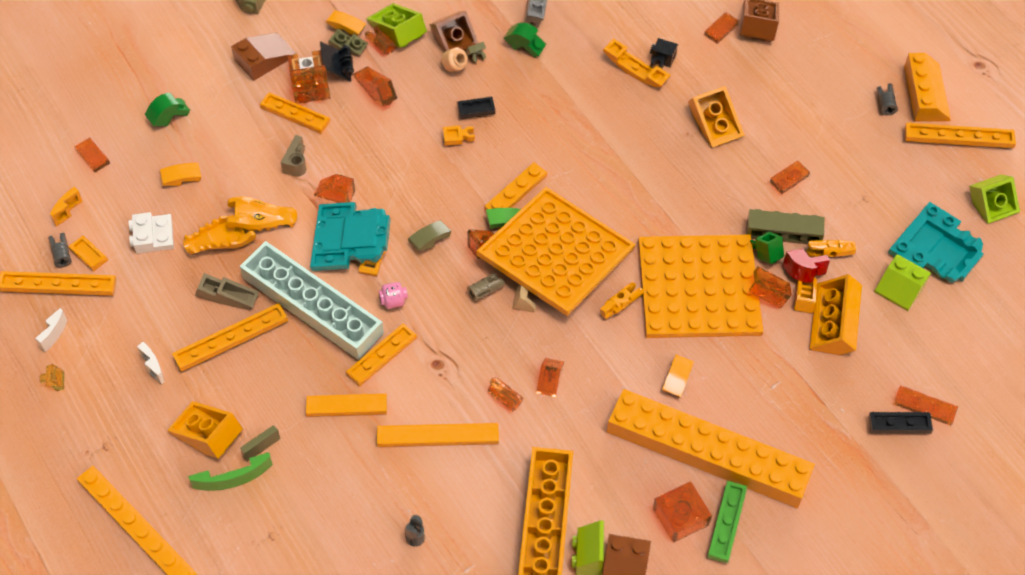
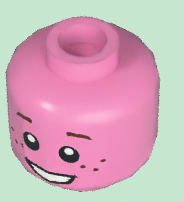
M399 282L384 284L381 290H379L381 305H385L387 309L403 306L405 299L408 298L406 287L402 288Z

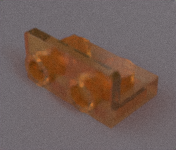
M759 266L754 270L755 282L750 287L749 292L778 308H782L792 295L790 283Z

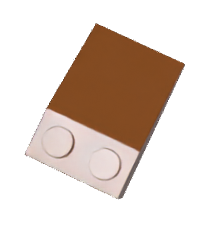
M745 0L740 35L746 38L756 37L763 41H774L779 24V3L767 0Z
M278 33L247 37L231 46L234 60L253 81L297 56V53Z
M609 534L602 575H646L651 541Z

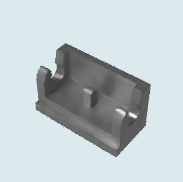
M528 0L524 23L530 24V22H535V28H538L541 21L544 20L547 0Z

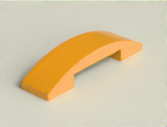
M614 38L603 49L604 53L620 69L645 84L661 88L671 76V74L658 66L650 68L649 65L627 52L628 47Z

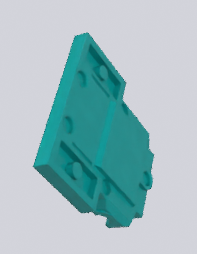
M355 202L319 204L310 263L311 270L349 269L350 260H357L360 263H364L366 260L373 263L377 262L383 252L388 249L390 216L386 215L384 209L371 208L356 211L357 205Z
M932 202L925 206L888 251L893 257L898 254L923 269L925 267L931 269L940 278L950 283H954L957 280L963 282L984 255L981 238H974L968 230L960 231L957 229L962 221Z

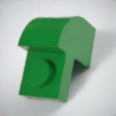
M524 22L511 26L503 38L514 50L523 46L534 58L538 57L546 46V43L536 34L538 29Z
M164 93L150 103L144 115L153 126H168L173 115L188 116L190 109L184 100L174 98L171 93Z

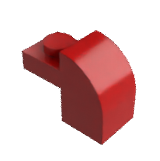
M802 248L786 251L782 266L792 278L810 283L814 282L815 276L827 273L830 259L827 255L810 258Z

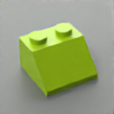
M1000 174L969 186L972 202L986 223L989 224L1020 212L1014 177Z
M897 254L885 271L874 293L909 311L925 287L931 272Z
M602 520L577 528V535H573L572 548H576V555H572V568H576V575H602L604 561V521Z

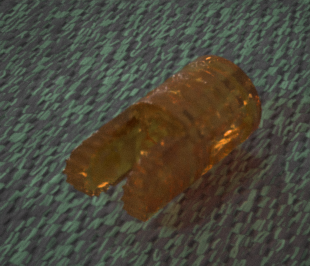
M378 26L374 27L376 36L370 31L365 32V36L384 55H389L395 50L396 44Z
M493 377L490 380L491 385L488 388V392L511 411H515L521 405L523 397L500 379Z

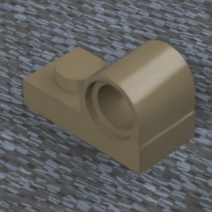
M295 135L281 161L284 174L300 177L307 171L303 155L305 145L301 136Z

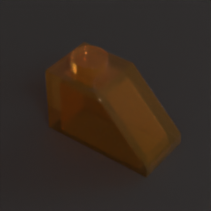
M334 174L321 179L314 196L338 203L351 202L355 193L354 178Z

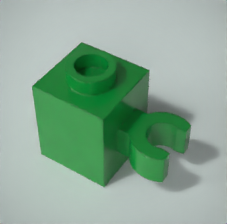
M768 232L758 236L755 241L750 240L753 249H757L758 259L768 264L776 263L779 259L785 257L782 237L777 234Z

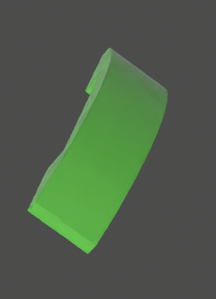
M270 453L249 458L250 466L211 477L209 470L190 475L188 477L192 488L217 491L248 483L262 475L273 465Z

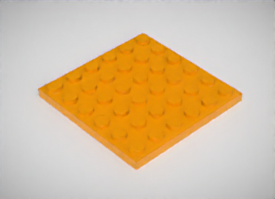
M545 187L477 250L476 255L568 316L634 250L635 243Z
M751 234L639 237L642 289L645 291L643 294L646 338L762 336L763 325L753 247L750 242L752 240Z

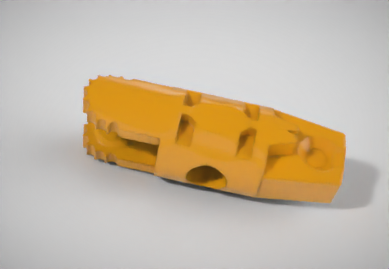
M846 240L809 241L806 253L809 257L853 255L856 253L855 241Z
M632 281L604 303L605 305L600 308L601 316L608 319L614 314L621 312L643 295L644 289L641 287L635 289L636 283Z

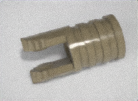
M494 273L468 286L467 291L471 299L477 302L479 299L504 286L505 282Z

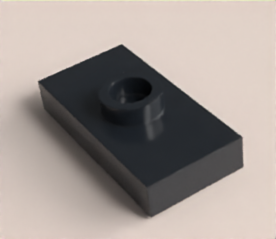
M492 96L457 101L460 119L495 114Z

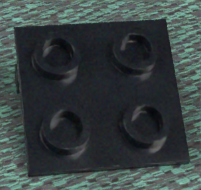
M320 41L323 69L351 82V76L354 73L351 48L348 45H343L338 50Z

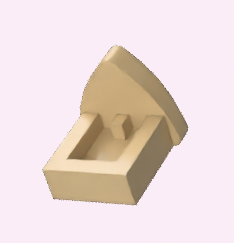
M520 284L515 290L512 309L534 312L536 305L527 298L528 290Z

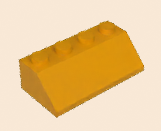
M908 53L904 69L914 121H950L951 118L940 64L927 53Z
M850 274L817 283L816 305L810 341V349L812 351L836 355L856 351L862 285Z

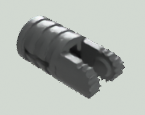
M889 83L887 86L889 92L883 93L881 86L877 87L882 114L887 116L893 115L898 111L892 83Z
M60 233L61 242L55 243L53 236H48L54 265L60 268L70 265L72 260L65 233Z
M418 515L411 516L410 522L405 527L406 541L413 547L422 545L425 540L423 521Z

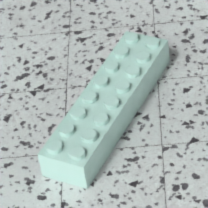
M266 241L240 265L244 280L357 360L384 334L383 322Z

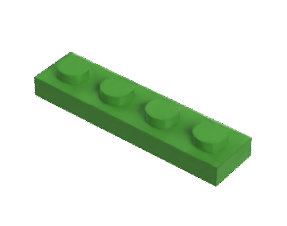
M727 481L707 558L728 564L747 486Z

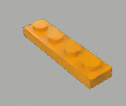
M533 162L484 206V210L514 207L547 177V171Z

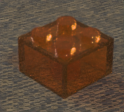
M691 481L654 499L653 510L673 543L710 525L712 514Z

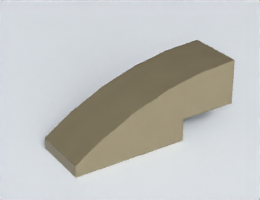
M204 273L195 295L219 304L252 309L259 291L225 277L220 280Z

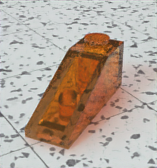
M367 66L353 74L354 78L371 98L381 106L390 105L392 101L397 99L392 81Z

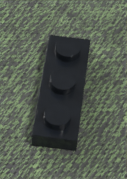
M870 412L868 415L871 434H931L933 431L930 412Z

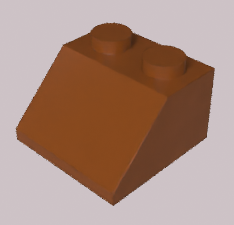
M458 11L429 24L436 42L444 52L453 48L465 50L470 46L478 44L466 11Z

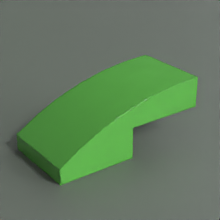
M487 209L486 216L490 229L503 227L521 209Z

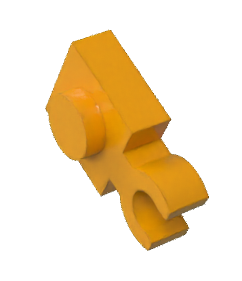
M461 125L443 127L445 146L463 144V140L475 141V134L469 135L474 133V127L469 126L462 130Z

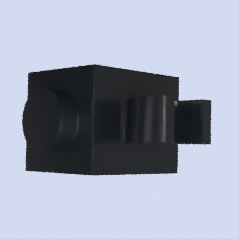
M658 38L656 44H652L650 54H652L650 68H653L655 64L660 65L661 69L664 66L671 68L677 55L678 44Z

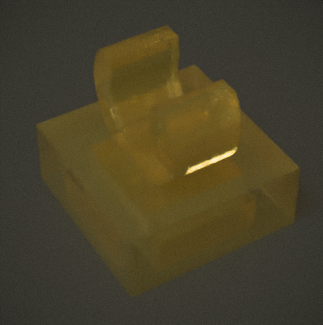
M54 364L47 365L46 373L40 375L39 382H46V387H52L56 391L63 390L65 372Z

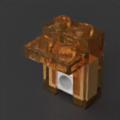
M321 50L312 51L313 57L298 58V54L287 55L296 104L331 99L326 67L322 63Z

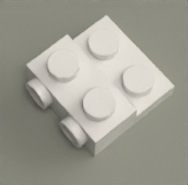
M151 212L132 215V220H129L130 232L133 231V236H129L130 246L135 248L136 254L174 249L171 214L152 216Z

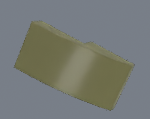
M337 29L329 39L328 44L338 50L343 45H348L351 48V55L359 57L368 45V42L355 34L351 37Z
M440 220L418 230L408 238V241L418 251L434 247L435 241L450 237L451 230Z

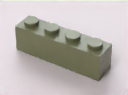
M749 209L746 235L751 234V239H756L758 236L772 232L781 236L783 242L808 244L809 241L823 240L825 217Z

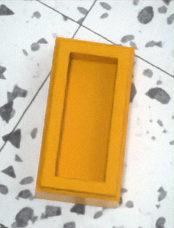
M81 236L68 246L69 250L93 272L108 261L107 256L85 236Z

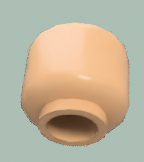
M461 48L446 50L442 55V65L448 71H459L467 65V54Z

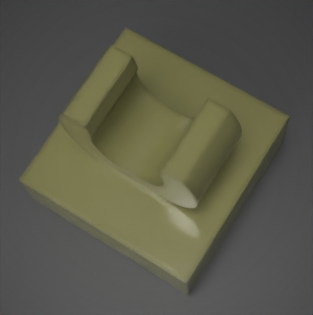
M484 41L465 50L467 57L472 56L473 63L477 62L476 55H480L482 60L486 58L483 52L486 49Z

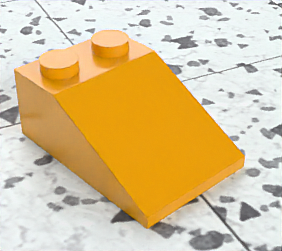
M726 86L695 96L688 101L693 117L711 148L745 136Z
M192 401L167 431L203 454L219 459L243 428L233 413Z

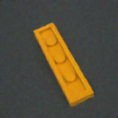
M270 92L259 104L263 110L320 134L323 133L330 123L329 117Z
M403 323L346 371V375L360 387L416 340L417 335Z
M387 393L307 396L306 400L307 417L387 414Z

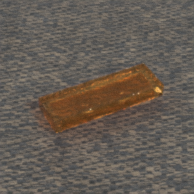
M901 385L893 405L912 412H930L931 419L950 426L953 424L958 409L956 405Z

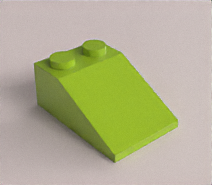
M395 3L366 18L367 22L390 44L397 47H405L409 42L419 39L427 32L422 13Z

